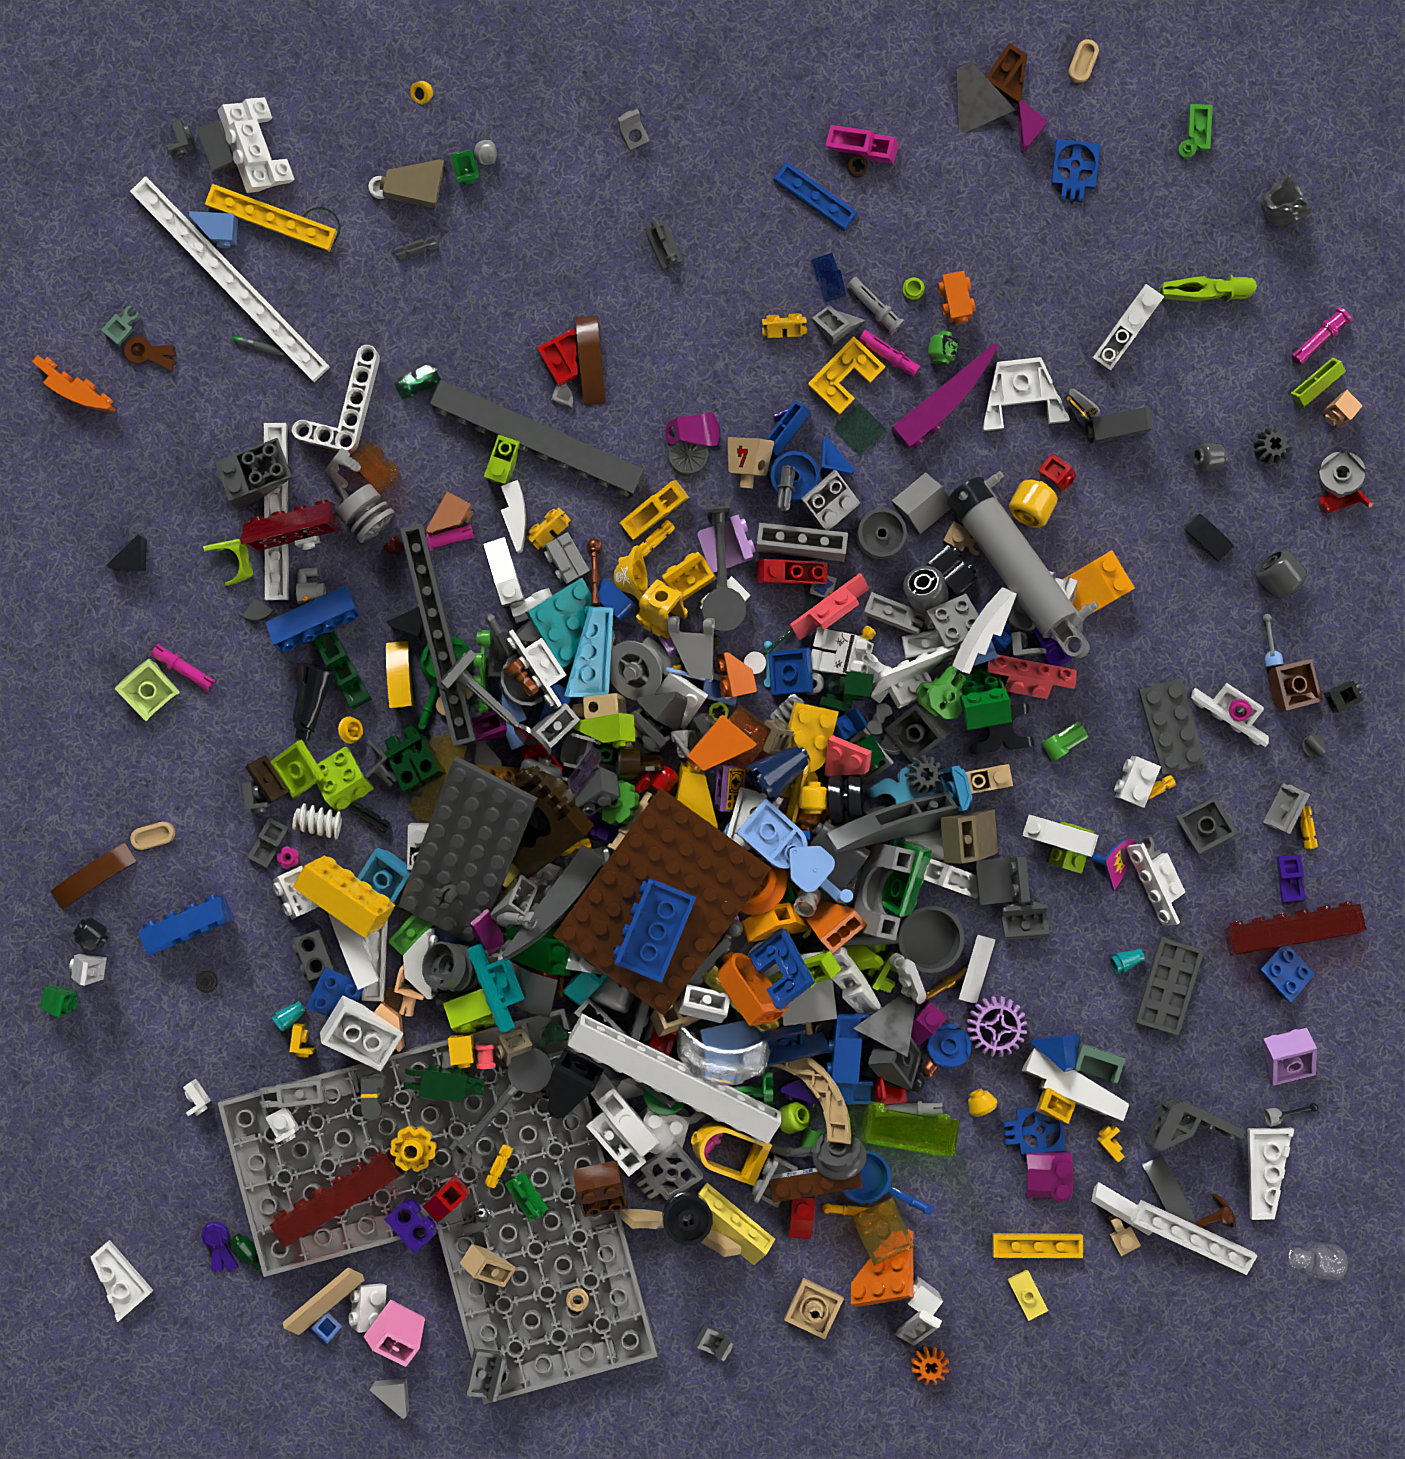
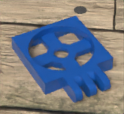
M1056 139L1051 184L1062 185L1060 200H1065L1066 192H1070L1069 201H1074L1075 193H1079L1078 202H1083L1084 189H1095L1100 153L1099 143ZM1073 147L1072 157L1069 159L1059 158V154L1063 149ZM1082 148L1088 149L1091 152L1093 162L1083 161L1081 158ZM1074 160L1080 164L1076 169L1071 166V162ZM1058 167L1068 169L1070 172L1069 180L1060 174ZM1082 170L1092 171V175L1089 178L1078 182L1079 172Z
M1037 1107L1016 1109L1017 1120L1002 1121V1127L1011 1126V1130H1003V1135H1012V1138L1004 1139V1144H1019L1020 1154L1066 1150L1063 1122L1057 1120V1123L1047 1124L1044 1121V1115L1036 1112ZM1034 1112L1035 1122L1033 1125L1022 1126L1025 1118ZM1038 1125L1044 1126L1043 1133H1037L1036 1127ZM1058 1132L1059 1137L1056 1142L1051 1146H1047L1046 1136L1048 1133ZM1023 1135H1034L1037 1138V1147L1028 1145Z

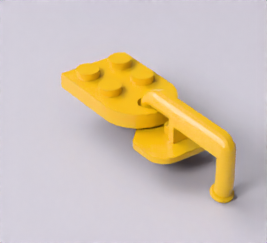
M795 701L788 725L794 731V734L787 749L793 746L803 747L809 755V759H807L809 764L780 795L790 797L787 813L783 814L794 824H796L800 808L799 789L802 786H807V781L818 782V776L815 771L826 761L828 739L833 736L839 713L836 710Z

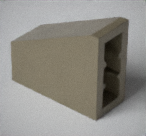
M439 159L387 170L386 177L382 176L380 181V190H383L384 198L436 209L444 171V160Z

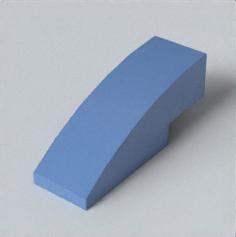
M501 693V705L514 716L519 724L526 721L527 718L521 705L508 701L503 693ZM506 723L507 732L505 739L511 752L523 747L525 744L515 734L514 728Z

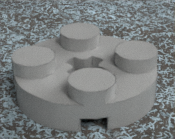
M1341 452L1330 454L1323 460L1319 471L1321 485L1326 491L1334 494L1336 497H1344L1356 492L1362 486L1365 478V465L1357 455L1349 452L1348 454ZM1340 470L1343 472L1346 470V477H1338L1337 471Z

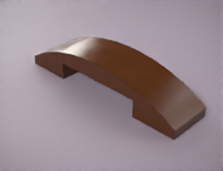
M598 315L576 317L584 405L606 403Z
M125 842L71 875L52 889L51 893L63 910L98 885L137 862V859Z

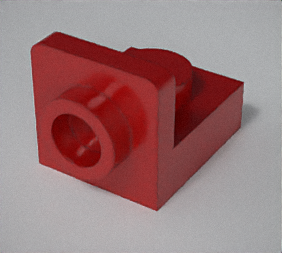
M1052 453L1038 469L1039 474L1056 484L1062 492L1066 487L1068 488L1073 484L1076 476L1071 465Z

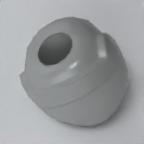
M482 140L475 145L474 156L480 164L488 165L495 163L497 150L492 140Z
M812 672V680L815 682V685H813V693H806L808 695H816L824 688V678L818 672Z

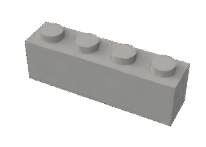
M759 523L756 552L844 562L848 533Z

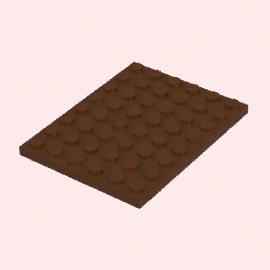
M660 787L553 936L664 1016L770 871L771 867ZM649 878L696 896L662 983L622 966L614 965L616 959L612 958L616 946H622L625 939L621 937L625 924L630 925L633 916H630V912L634 902L639 904L642 895L638 894L643 881L648 883Z

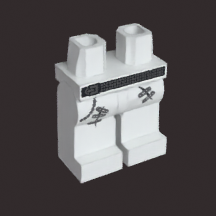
M817 627L813 646L822 650L836 652V654L812 649V670L845 676L846 671L867 674L869 666L868 663L861 662L863 654L870 655L874 644L854 634L828 629L823 630L821 627Z

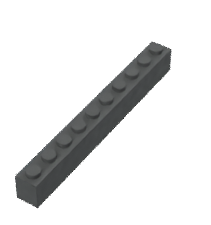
M440 380L430 402V405L435 408L433 412L443 417H446L447 414L455 417V422L464 426L469 423L475 426L474 430L486 435L487 432L494 434V439L496 440L498 435H502L519 441L520 451L525 453L527 450L535 452L536 458L546 462L547 459H551L556 462L555 466L563 470H567L569 467L576 471L575 475L587 479L588 476L596 479L595 483L604 488L610 485L616 488L615 492L622 496L628 497L629 494L634 496L644 474L643 468L443 380Z
M421 523L401 528L400 531L437 682H439L456 663L457 656L426 530ZM456 680L448 689L440 690V695L452 744L455 748L478 742L464 686Z

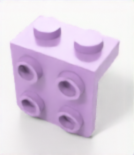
M739 515L732 516L729 521L723 524L726 568L752 560V553L756 552L752 540H747L745 532L748 531L745 519L740 520ZM714 525L698 532V539L705 559L715 573L717 572Z

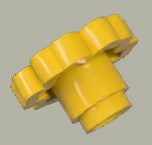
M409 1125L406 1128L400 1129L398 1137L391 1141L390 1153L396 1157L395 1164L404 1171L412 1168L415 1172H419L427 1168L430 1160L436 1156L437 1143L431 1140L432 1133L423 1126L415 1129L414 1126ZM410 1146H414L417 1151H412Z

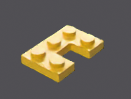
M853 336L807 385L840 415L855 399L840 384L841 381L854 369L870 384L886 366Z

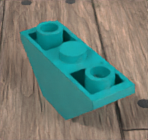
M576 971L562 993L578 1006H581L602 984L607 975Z

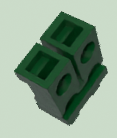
M410 725L403 730L407 740L400 742L396 735L389 737L385 740L388 751L384 752L389 759L402 791L408 794L427 785L426 782L431 783L447 774L436 758L427 737L420 734L415 726Z

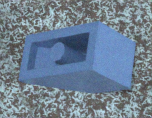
M189 211V216L211 241L217 244V247L230 248V245H237L238 218L234 214Z

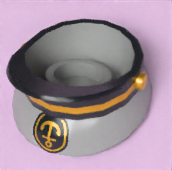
M1070 389L1068 395L1064 397L1074 416L1083 427H1086L1089 419L1100 416L1098 406L1076 389Z

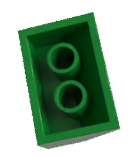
M898 840L897 847L916 851L911 873L894 871L890 874L883 888L882 905L897 915L904 917L912 915L913 909L917 904V896L924 882V874L927 865L930 863L932 850L920 844Z

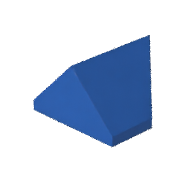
M826 436L822 441L819 473L830 474L837 470L840 475L851 476L855 469Z
M1080 1034L1032 1040L1031 1043L1062 1071L1067 1072L1075 1069Z

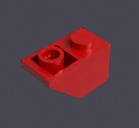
M454 1175L422 1207L438 1223L468 1196L470 1190Z

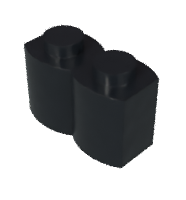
M947 545L926 565L935 567L942 573L949 591L954 597H957L977 579L975 576L977 572L969 563L965 564L960 559L962 555L954 546L951 548Z

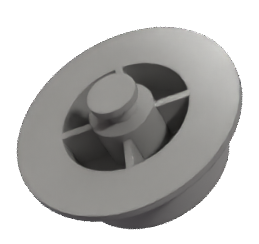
M623 641L612 648L610 681L617 691L629 699L638 700L640 697L652 696L659 690L662 682L663 664L659 654L652 647L636 641Z

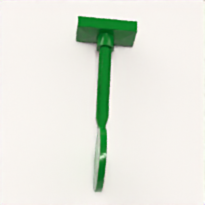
M763 1073L762 1084L732 1087L748 1096H753V1098H763L764 1104L774 1108L772 1073ZM645 1089L643 1092L645 1104L650 1111L657 1115L669 1116L676 1114L686 1104L676 1101L671 1108H668Z

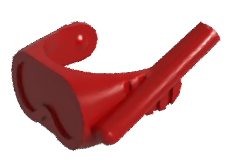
M1357 490L1344 497H1336L1331 493L1324 495L1319 499V506L1324 513H1330L1359 502L1370 508L1373 506V502L1365 497L1362 491Z

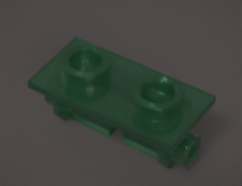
M427 364L415 370L418 376L416 378L413 377L412 373H409L397 379V382L394 384L402 400L412 398L427 388H433L442 380L434 364Z

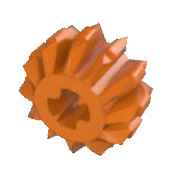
M924 1346L923 1350L925 1353L922 1354L916 1350L915 1353L918 1358L911 1359L912 1364L915 1365L911 1370L912 1373H917L916 1379L918 1381L923 1379L924 1385H928L930 1380H932L933 1385H937L936 1379L939 1378L944 1381L945 1377L942 1373H949V1369L946 1367L949 1360L948 1358H943L945 1355L943 1350L937 1352L936 1346L931 1348V1352H929L927 1346ZM927 1363H929V1364H931V1365L934 1364V1368H933V1369H931L930 1367L927 1368L926 1364H927Z

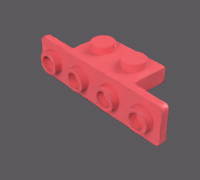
M859 573L793 621L790 626L798 640L803 639L819 626L825 630L858 606L857 598L869 590L864 576Z
M997 655L998 658L988 661L987 671L989 673L1007 676L1004 685L1007 692L1048 699L1053 685L1072 689L1076 686L1077 671L1075 669Z

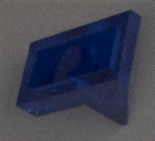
M830 253L812 259L811 263L825 303L846 296L842 273L837 268L833 254Z

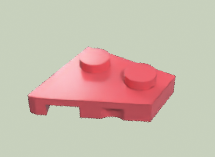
M831 736L828 739L824 775L865 774L870 768L872 751Z

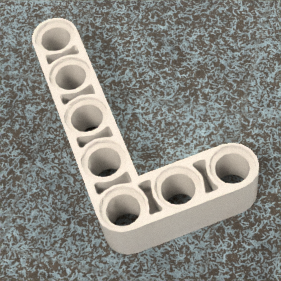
M363 345L357 351L338 428L299 420L292 427V433L299 441L335 451L343 448L349 453H353L357 449L380 361V356L373 346ZM366 353H374L371 361L363 360ZM361 374H368V379L366 382H358V378ZM356 395L363 396L360 404H353V398ZM356 416L357 423L349 426L347 424L348 418ZM302 427H308V434L304 437H301L299 435L300 429ZM324 432H330V439L326 442H321V435ZM346 437L352 438V443L349 447L342 446V441Z

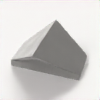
M830 305L812 317L831 345L866 321L837 311Z

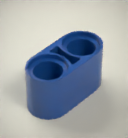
M604 578L598 585L600 603L604 607L613 608V614L622 622L636 607V604L607 578Z

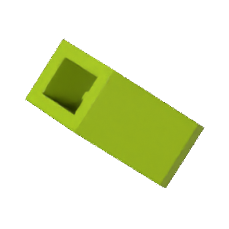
M498 435L484 474L487 480L500 485H506L510 482L516 465L520 442Z

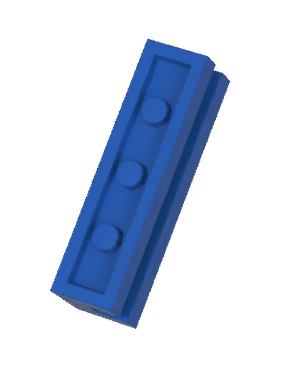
M343 586L265 622L273 645L281 653L291 651L295 646L304 642H310L323 633L332 632L338 626L352 623L361 616L359 608L355 605L356 600L353 593L347 586Z

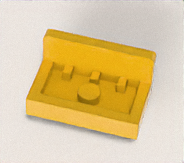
M699 552L687 555L683 562L668 568L666 573L662 575L663 580L670 588L684 593L683 601L717 579L706 559Z

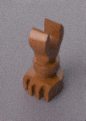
M517 658L502 670L507 676L515 675L514 679L520 682L522 690L527 696L534 695L539 691V688L534 681L526 676L528 673L521 669L524 664Z

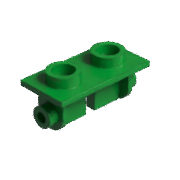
M524 1171L505 1183L529 1222L533 1219H538L543 1212L548 1210V1207Z

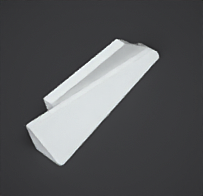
M1033 1049L1023 1066L1022 1072L1042 1079L1039 1086L1040 1089L1050 1088L1080 1106L1124 1121L1129 1107L1127 1102L1075 1070L1062 1071L1039 1049Z

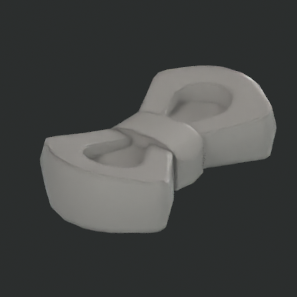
M879 703L876 705V714L867 723L868 726L866 728L869 733L873 735L883 733L882 723L885 718L893 714L892 708L888 704Z

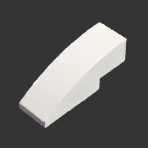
M516 480L501 486L509 506L502 509L501 512L516 552L519 554L523 551L527 524L524 496L520 483Z

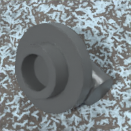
M1310 734L1303 739L1302 750L1306 755L1311 757L1322 756L1326 752L1324 741L1320 736Z

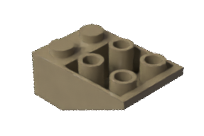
M995 809L940 818L944 862L962 864L979 861L998 853Z

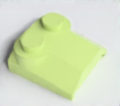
M150 658L140 664L115 687V690L145 721L172 697L180 693L160 670L159 666L152 662Z

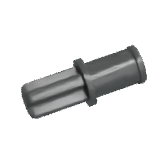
M788 465L782 466L780 484L777 485L779 492L776 507L780 511L789 510L791 495L795 491L793 483L796 468L792 467V470H790L791 466Z

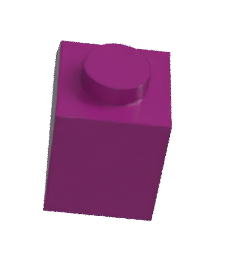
M929 1000L916 1013L913 1019L911 1037L917 1046H920L932 1036L948 1018Z

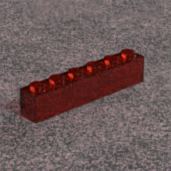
M1352 901L1340 903L1339 907L1332 909L1330 905L1318 907L1315 912H1309L1308 909L1296 911L1295 915L1287 916V913L1274 915V919L1265 920V917L1252 919V923L1243 924V921L1229 923L1230 927L1224 931L1230 956L1359 934L1366 931L1367 928L1361 904L1353 905Z
M381 1150L377 1151L369 1157L371 1161L364 1165L362 1162L356 1164L350 1169L351 1173L344 1177L343 1174H340L331 1180L332 1185L329 1187L321 1186L312 1192L313 1197L305 1200L303 1197L292 1204L294 1208L286 1212L284 1209L274 1215L273 1218L275 1220L269 1226L282 1247L285 1248L400 1177L403 1172L395 1164V1159L390 1151L387 1150L384 1153Z

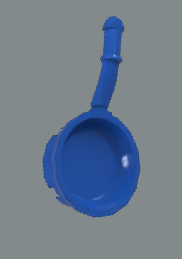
M866 1150V1163L860 1171L863 1188L842 1191L852 1201L862 1204L874 1202L889 1192L896 1198L909 1204L910 1207L924 1212V1214H931L933 1212L930 1204H926L916 1199L915 1196L912 1197L891 1186V1173L886 1160L877 1152Z

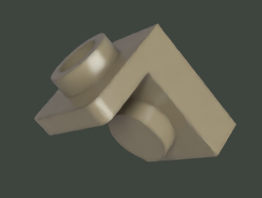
M776 718L775 721L766 719L764 724L771 729V732L763 750L768 754H776L786 750L794 731L787 727L788 724L781 719Z
M524 1028L499 1036L498 1045L495 1047L498 1058L502 1059L505 1066L510 1065L512 1057L532 1051L533 1045Z

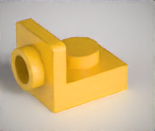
M296 1023L293 1025L289 1052H294L297 1057L307 1058L315 1053V1048L302 1046L303 1043L307 1042L308 1030H305V1024Z
M1107 1125L1098 1133L1100 1136L1097 1138V1141L1115 1161L1120 1162L1125 1157L1120 1152L1123 1148L1115 1139L1110 1140L1120 1130L1114 1125L1111 1127Z

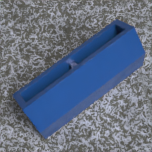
M796 400L766 438V440L774 441L772 455L776 458L811 413L805 405Z

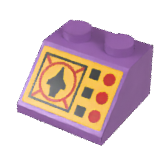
M717 765L714 809L727 812L734 811L740 787L745 788V785L749 784V778L746 774L749 771H746L744 766Z

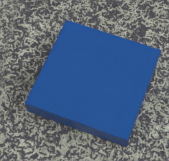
M811 648L768 652L771 696L813 693Z

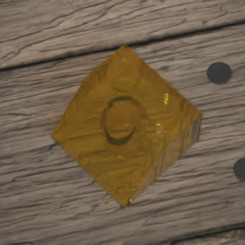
M893 1197L852 1216L874 1265L915 1247L901 1211Z

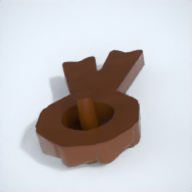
M134 336L125 343L124 354L133 363L143 364L147 360H151L173 372V366L177 363L175 360L164 357L176 356L173 352L175 349L174 345L151 346L146 338Z

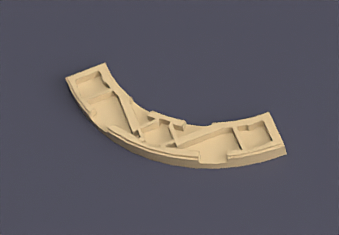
M811 1057L771 1066L783 1069L801 1078L816 1098L819 1099L824 1110L827 1142L851 1144L850 1118L844 1098L832 1077L821 1065Z
M624 1209L620 1211V1219L632 1229L664 1228L662 1212L644 1209ZM713 1229L701 1241L702 1244L713 1249L723 1257L738 1255L742 1249L733 1240Z

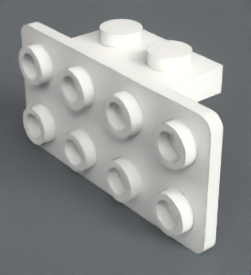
M941 646L934 653L929 655L923 653L911 662L905 660L895 668L887 667L878 673L877 679L873 681L871 696L888 690L897 708L918 701L916 689L920 683L932 681L928 674L943 662L946 657L952 655L956 649L954 646L950 648Z

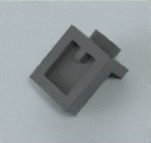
M255 782L242 783L245 810L252 809L253 813L266 812V807H272V803H258V799H261V791Z

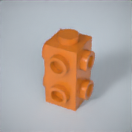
M964 271L944 274L940 282H938V292L940 296L943 295L945 303L942 304L943 315L948 317L949 323L955 322V325L967 323L975 311L974 299H970L968 291L971 290L970 279L965 277Z

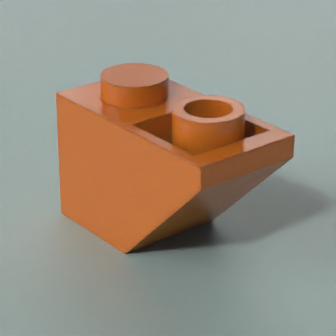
M728 652L716 654L715 666L717 671L720 672V689L724 697H735L757 692L753 670Z

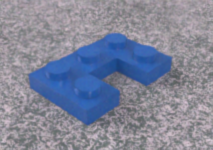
M784 928L778 930L749 954L757 972L761 974L776 963L778 964L783 977L768 988L767 991L775 1007L780 1010L815 983L791 936Z

